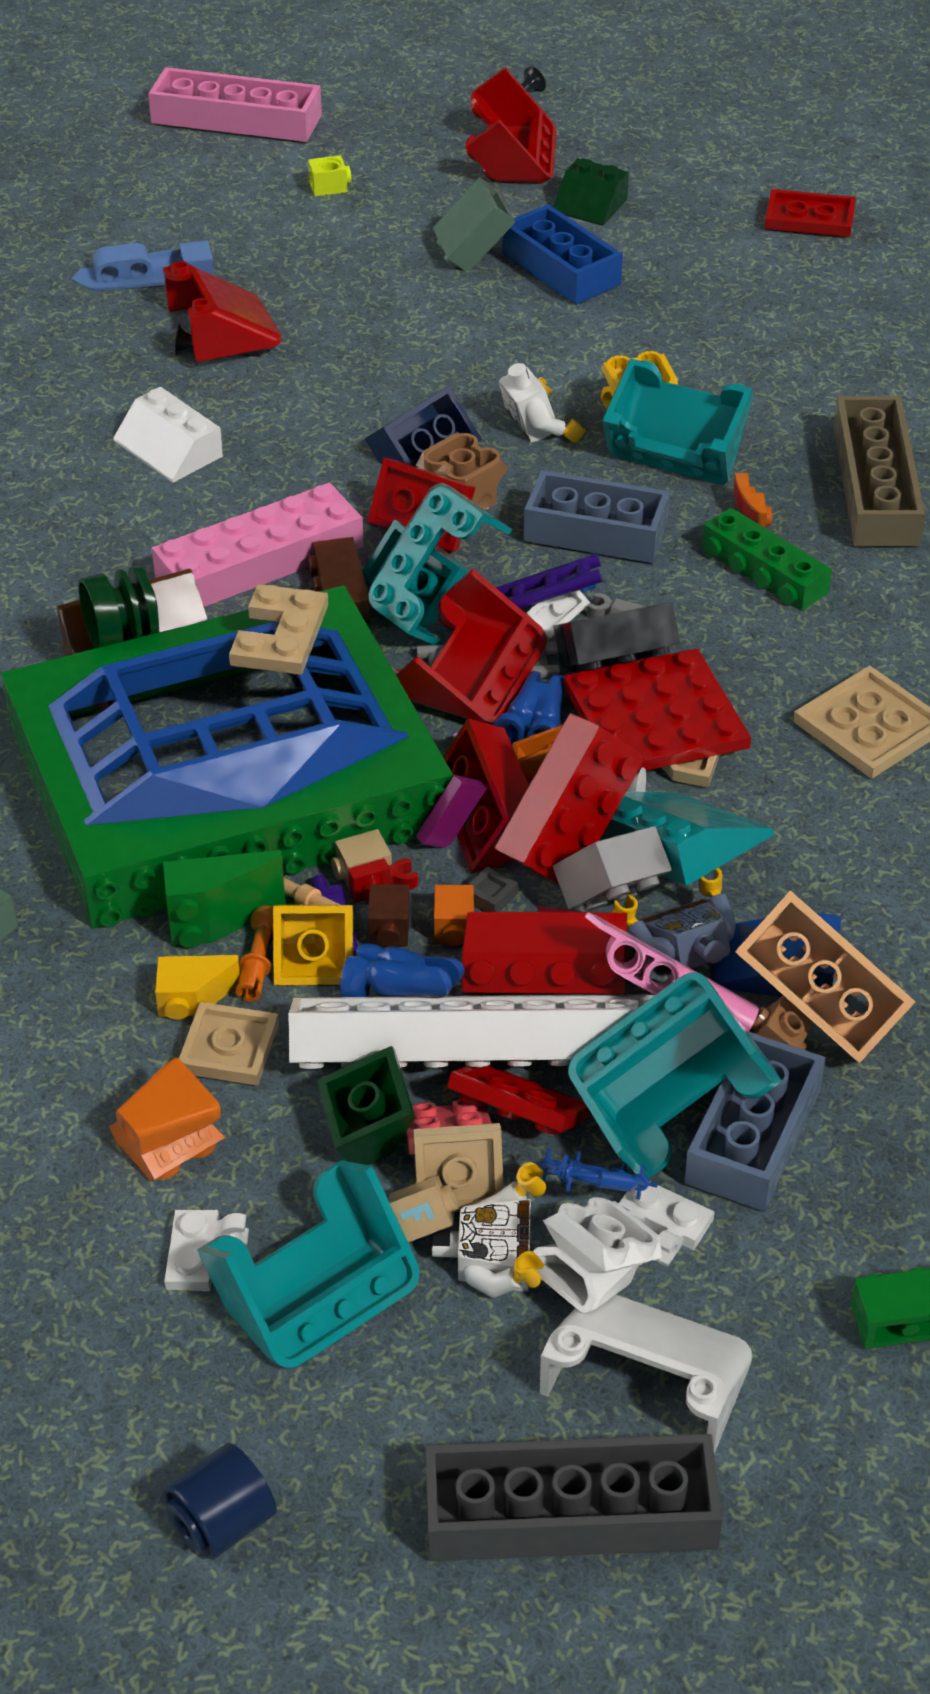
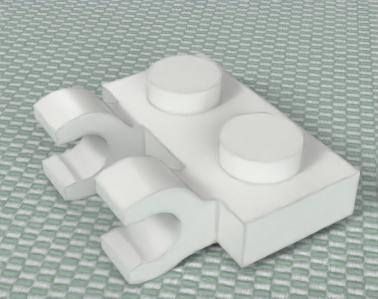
M659 1185L657 1188L648 1186L646 1190L641 1191L640 1200L636 1199L637 1190L631 1189V1191L626 1192L618 1203L651 1230L659 1234L662 1258L655 1259L654 1261L667 1267L682 1245L692 1250L696 1248L714 1220L715 1211Z
M175 1210L164 1281L166 1290L210 1291L212 1280L197 1249L222 1235L236 1237L247 1245L249 1229L245 1228L246 1215L232 1213L220 1220L218 1210Z

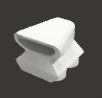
M600 1197L589 1199L586 1207L572 1203L560 1205L556 1214L543 1220L556 1244L538 1247L533 1251L545 1264L543 1269L536 1270L542 1277L541 1279L582 1313L596 1310L631 1283L638 1265L662 1258L660 1236L616 1201Z

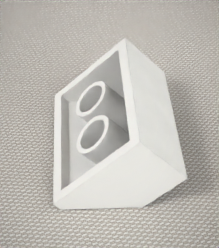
M162 387L153 389L135 399L113 438L114 442L172 483L223 457L220 427Z

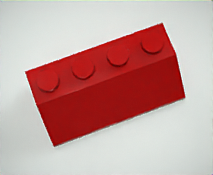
M467 719L444 753L443 758L450 768L453 777L457 775L480 780L487 788L457 834L470 871L475 873L483 871L487 866L493 869L514 861L494 848L529 785L505 728Z
M587 912L467 913L462 964L465 971L462 976V992L626 994L627 979L616 974L608 964L606 946L612 935L601 930L585 918ZM589 912L627 932L628 913ZM622 945L615 950L613 956L617 961L627 962V945Z

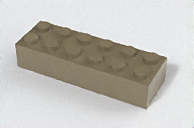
M837 396L833 429L853 546H920L925 511L901 396Z

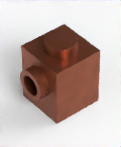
M370 884L368 910L369 944L408 946L410 922L409 885Z

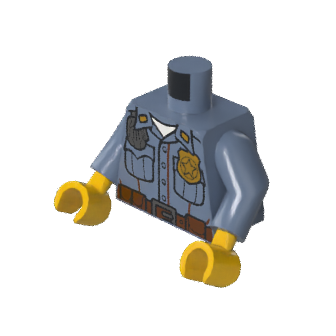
M720 868L714 870V880H707L704 876L699 878V891L704 896L710 897L708 901L701 899L639 921L635 917L638 908V901L635 897L626 895L624 907L620 906L617 900L614 901L612 913H628L627 933L689 968L709 962L717 963L723 957L730 954L729 941L734 937L736 920L726 894H721L723 874Z

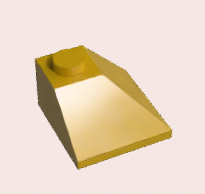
M274 905V985H340L345 961L348 956H353V905Z

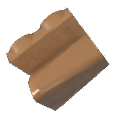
M458 432L424 450L416 465L421 469L476 487L472 501L484 510L496 504L497 484L509 468L501 461L500 452L496 449L481 448L478 446V439L474 435L468 433L459 434Z

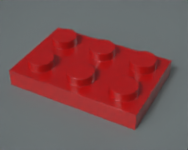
M771 189L764 229L851 237L856 197Z
M383 458L367 522L389 529L394 519L407 525L429 489L439 483L449 485L470 500L473 499L476 487L391 458ZM445 531L437 546L456 552L460 547L461 539Z
M491 1065L485 1067L466 1066L452 1071L447 1088L459 1092L458 1097L465 1102L482 1105L485 1102L497 1107L496 1112L501 1116L515 1120L523 1117L535 1122L534 1127L539 1131L552 1135H558L559 1132L562 1133L587 1121L590 1115V1110L584 1101Z

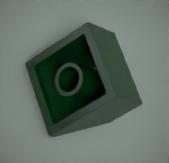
M577 158L564 173L553 207L568 217L604 226L627 200L629 172L618 169L613 165L606 166L592 162L590 159Z
M390 1046L317 1080L335 1149L346 1161L370 1165L394 1154L415 1119L396 1051L393 1046Z

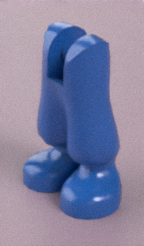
M530 672L519 693L510 704L508 712L499 715L493 723L495 726L505 728L511 745L516 741L525 739L527 732V737L559 726L561 703L565 689L563 676L553 674L550 683L540 682V672Z
M362 943L357 948L356 956H348L341 974L340 988L342 997H368L371 985L374 991L383 997H446L451 991L452 986L460 981L465 971L462 962L457 959L424 956L400 947L382 948L376 944Z

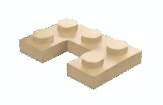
M257 584L248 606L249 618L279 622L275 635L239 630L229 653L230 665L302 675L328 607V593Z

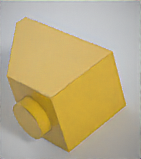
M239 956L158 957L155 990L158 1016L180 1020L187 1016H195L200 1002L216 1004L236 989L240 978Z

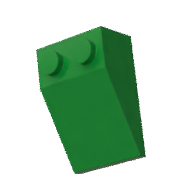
M281 850L163 862L172 947L194 948L200 944L212 943L251 924V915L258 907H273L276 904H286Z

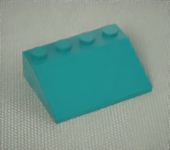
M627 791L599 841L656 826L672 868L671 871L662 876L687 886L772 837L774 831L771 827L677 792Z

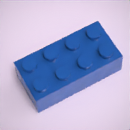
M549 204L514 218L515 223L503 235L502 254L575 305L621 285L623 254Z

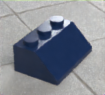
M448 385L366 437L365 441L379 463L382 464L383 458H391L417 467V462L424 450L457 432L459 434H472L478 439V442L482 438Z

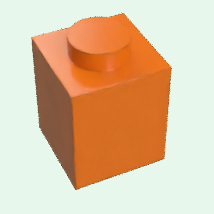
M435 885V943H445L449 946H459L464 943L467 913L474 912V885Z

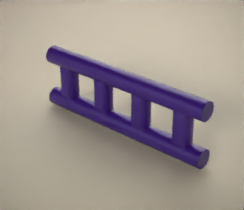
M596 553L495 588L507 598L511 597L509 600L520 609L603 582L599 569L590 571L601 567V562ZM577 575V576H575V577H572V578H569V579H566V580L557 582V581H559V580H562V579H565V578H568V577ZM544 586V587H542V588H539V589H536V590H533V591H530V592L525 593L526 591H529V590H532V589H535V588Z

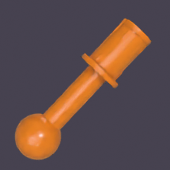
M271 906L258 907L252 913L250 923L255 935L251 951L243 955L239 962L241 974L235 993L240 997L244 989L242 999L247 1002H255L260 999L264 977L269 974L271 969V963L265 957L270 936L273 935V907Z

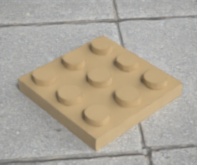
M870 665L794 711L793 722L871 779L930 742V707Z

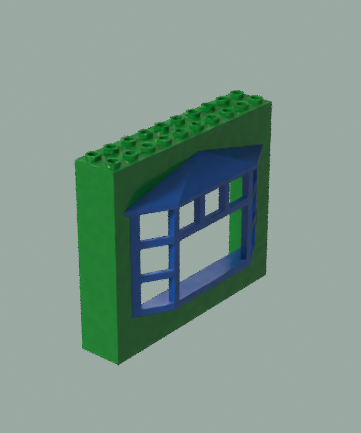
M344 585L319 591L328 593V607L303 674H296L304 689L303 692L145 733L130 702L256 670L230 665L229 653L239 630L275 635L279 622L249 618V611L245 610L1 673L10 726L92 929L102 926L112 927L123 920L140 915L151 916L158 910L167 908L164 861L281 850L283 875L288 873L298 874L305 868L323 863L331 864V859L336 857L335 841L376 829L379 830L386 845L393 843L403 844L416 837L452 780L453 774ZM332 650L337 660L312 655ZM310 672L345 676L348 678L356 694L319 688L315 684ZM115 699L116 702L76 731L71 718L99 711L95 708V704ZM309 706L314 707L322 724L277 736L268 718ZM328 706L366 711L374 726L335 720ZM123 717L132 736L131 739L97 764L91 766L83 744ZM256 721L264 740L219 752L210 733ZM198 737L205 751V756L159 767L152 748ZM139 753L147 773L107 802L98 781Z

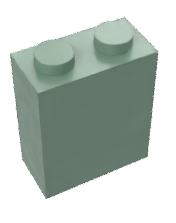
M479 177L433 227V230L438 238L436 243L445 252L444 259L455 269L459 266L464 271H470L512 227L515 220L500 192Z

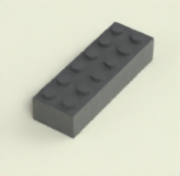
M712 1434L425 1445L429 1561L719 1549L723 1519Z

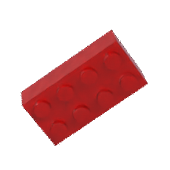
M570 713L494 849L560 887L553 865L600 840L645 757L601 726Z

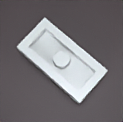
M580 590L538 603L526 614L542 627L548 641L555 635L553 625L570 622L587 607L590 601Z

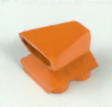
M178 1057L168 1061L116 1110L117 1122L109 1126L115 1141L150 1181L156 1178L167 1179L174 1176L179 1171L183 1162L192 1157L203 1158L214 1151L216 1143L226 1138L213 1124L220 1118L221 1107L219 1102Z

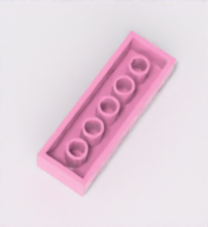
M165 67L148 93L151 123L307 142L322 116L320 85Z
M331 483L319 485L311 490L289 496L278 502L259 507L256 510L229 518L226 521L152 547L155 578L190 568L193 572L203 606L205 607L253 589L257 584L263 585L308 568V556L314 555V541L353 537L356 549L364 547L363 517Z

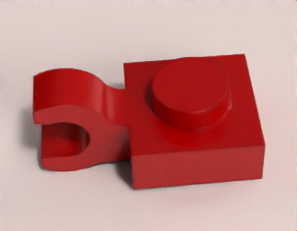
M385 858L348 868L349 893L356 903L369 900L370 884L409 885V890L419 886V875L417 872L411 873V860L409 858L400 859L391 865H388Z

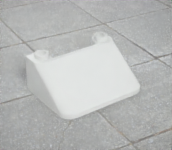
M618 1295L613 1296L592 1312L582 1313L575 1308L550 1335L541 1354L540 1394L548 1397L561 1368L572 1367L582 1362L591 1345L690 1379L686 1391V1403L694 1415L708 1420L707 1434H712L714 1454L752 1361L751 1349L741 1338Z

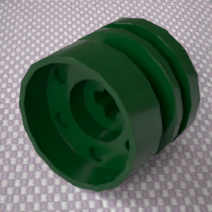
M140 565L130 567L128 575L123 569L116 570L114 587H112L104 573L79 579L78 592L82 616L94 649L123 642V629H125L130 640L142 637V634L147 636L159 633L157 600L143 567Z

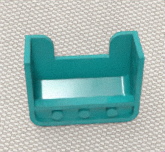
M439 483L432 486L372 580L369 590L371 606L406 633L432 645L440 644L442 642L440 639L419 624L424 614V604L417 595L409 590L410 586L445 531L458 539H468L478 531L483 522L508 535L511 533L512 528L449 485Z
M695 972L687 973L678 978L578 1052L572 1058L568 1068V1074L572 1083L615 1153L636 1174H640L641 1165H645L644 1174L648 1179L661 1171L668 1164L672 1155L671 1144L660 1127L726 1078L730 1080L740 1095L750 1099L763 1096L782 1082L756 1042L705 976Z
M341 1160L319 1174L313 1186V1196L324 1220L255 1264L246 1245L240 1239L233 1236H219L197 1249L226 1311L272 1363L284 1368H294L303 1364L412 1292L416 1287L420 1276L419 1265L372 1166Z

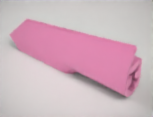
M587 912L585 918L601 930L612 935L606 946V957L610 968L616 974L648 992L657 995L681 976L687 973H698L604 919ZM622 945H629L636 949V954L628 962H619L613 956L615 950ZM658 965H665L672 971L670 977L663 982H655L649 977L651 970ZM706 977L749 1032L758 1015L759 1008L757 1005Z

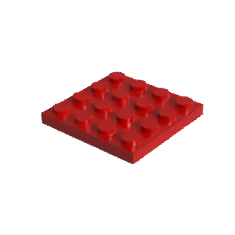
M698 648L564 675V688L580 718L601 726L645 757L638 772L643 767L647 771L750 748V734Z

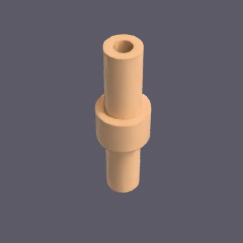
M284 877L285 895L293 898L296 904L340 905L322 896L320 890L308 884L299 885Z

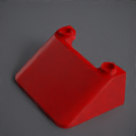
M185 261L174 262L171 266L163 267L168 310L171 312L188 309L194 358L197 362L272 348L281 343V333L256 294L189 265Z
M472 569L450 587L438 602L439 622L445 627L452 628L453 631L432 664L429 666L419 657H415L394 673L412 702L466 719L493 725L499 715L508 711L510 704L517 696L545 649L547 637L538 623L476 570Z

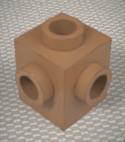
M783 995L767 1008L762 1007L759 1009L755 1022L749 1032L805 1050L807 1045L803 1041L814 1022Z

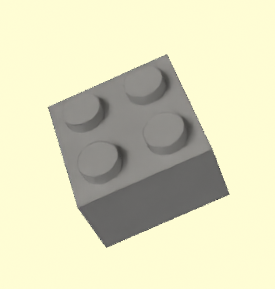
M656 826L594 842L553 865L568 910L584 905L586 911H591L608 904L607 900L615 899L618 902L625 901L626 895L635 897L638 895L637 891H643L660 884L658 877L672 870Z

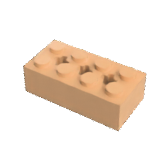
M791 890L735 951L858 1063L869 1054L915 1003L908 994ZM788 938L791 941H796L798 938L802 939L805 945L801 949L806 951L805 955L801 959L797 956H793L791 959L786 958L783 954L787 950L783 946L785 940ZM829 965L836 970V973L833 975L837 979L835 984L830 986L825 983L821 987L814 982V979L818 976L813 973L816 967L820 966L826 969ZM860 993L864 994L867 998L863 1003L868 1007L863 1014L858 1011L852 1014L848 1013L845 1010V1007L849 1005L844 1001L846 996L851 994L856 997Z

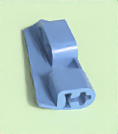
M208 240L179 243L178 249L148 253L147 248L140 243L102 247L95 251L93 255L94 267L80 268L71 280L93 291L165 285L163 267L171 266V264L178 261L188 262L189 265L214 276L216 275L214 274Z

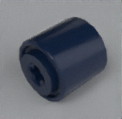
M232 1443L223 1445L167 1485L163 1491L166 1511L175 1530L188 1547L209 1560H215L277 1513L276 1502L264 1477L250 1458Z

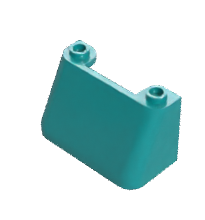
M630 359L602 420L607 449L617 458L725 485L732 473L753 401L752 389L742 384L734 383L724 386L721 395H716L662 381L661 372L654 363Z

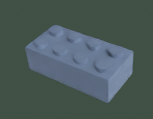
M541 470L524 509V541L654 563L668 525L670 491Z
M748 1032L782 1082L763 1096L753 1099L740 1095L728 1078L721 1082L688 1149L684 1184L765 1212L821 1090L826 1057Z

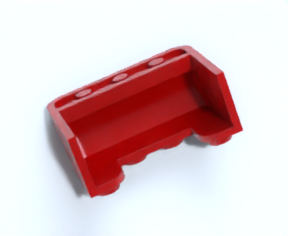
M504 67L471 93L472 104L470 108L473 114L479 119L482 118L488 126L487 130L477 137L471 135L466 139L465 151L471 160L477 161L483 167L485 175L491 181L495 180L498 183L543 184L550 180L554 174L556 128L545 111L511 72Z

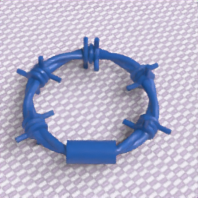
M547 1148L546 1157L542 1158L539 1162L530 1161L537 1164L544 1171L542 1180L545 1183L547 1175H557L559 1180L567 1184L566 1191L570 1192L571 1182L574 1179L595 1184L597 1188L620 1191L635 1189L637 1190L636 1199L638 1200L641 1198V1191L646 1190L648 1186L658 1187V1183L649 1182L648 1177L644 1174L645 1165H641L640 1174L628 1173L626 1169L627 1164L624 1161L622 1168L615 1166L612 1170L596 1165H581V1151H577L576 1160L568 1159V1155L564 1154L563 1162L552 1160L550 1158L551 1149Z

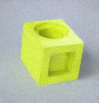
M341 155L308 159L309 183L314 196L348 192L347 183L352 181L351 170L349 166H345Z

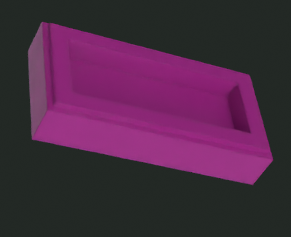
M455 775L416 837L425 845L442 848L451 845L487 788L480 780Z

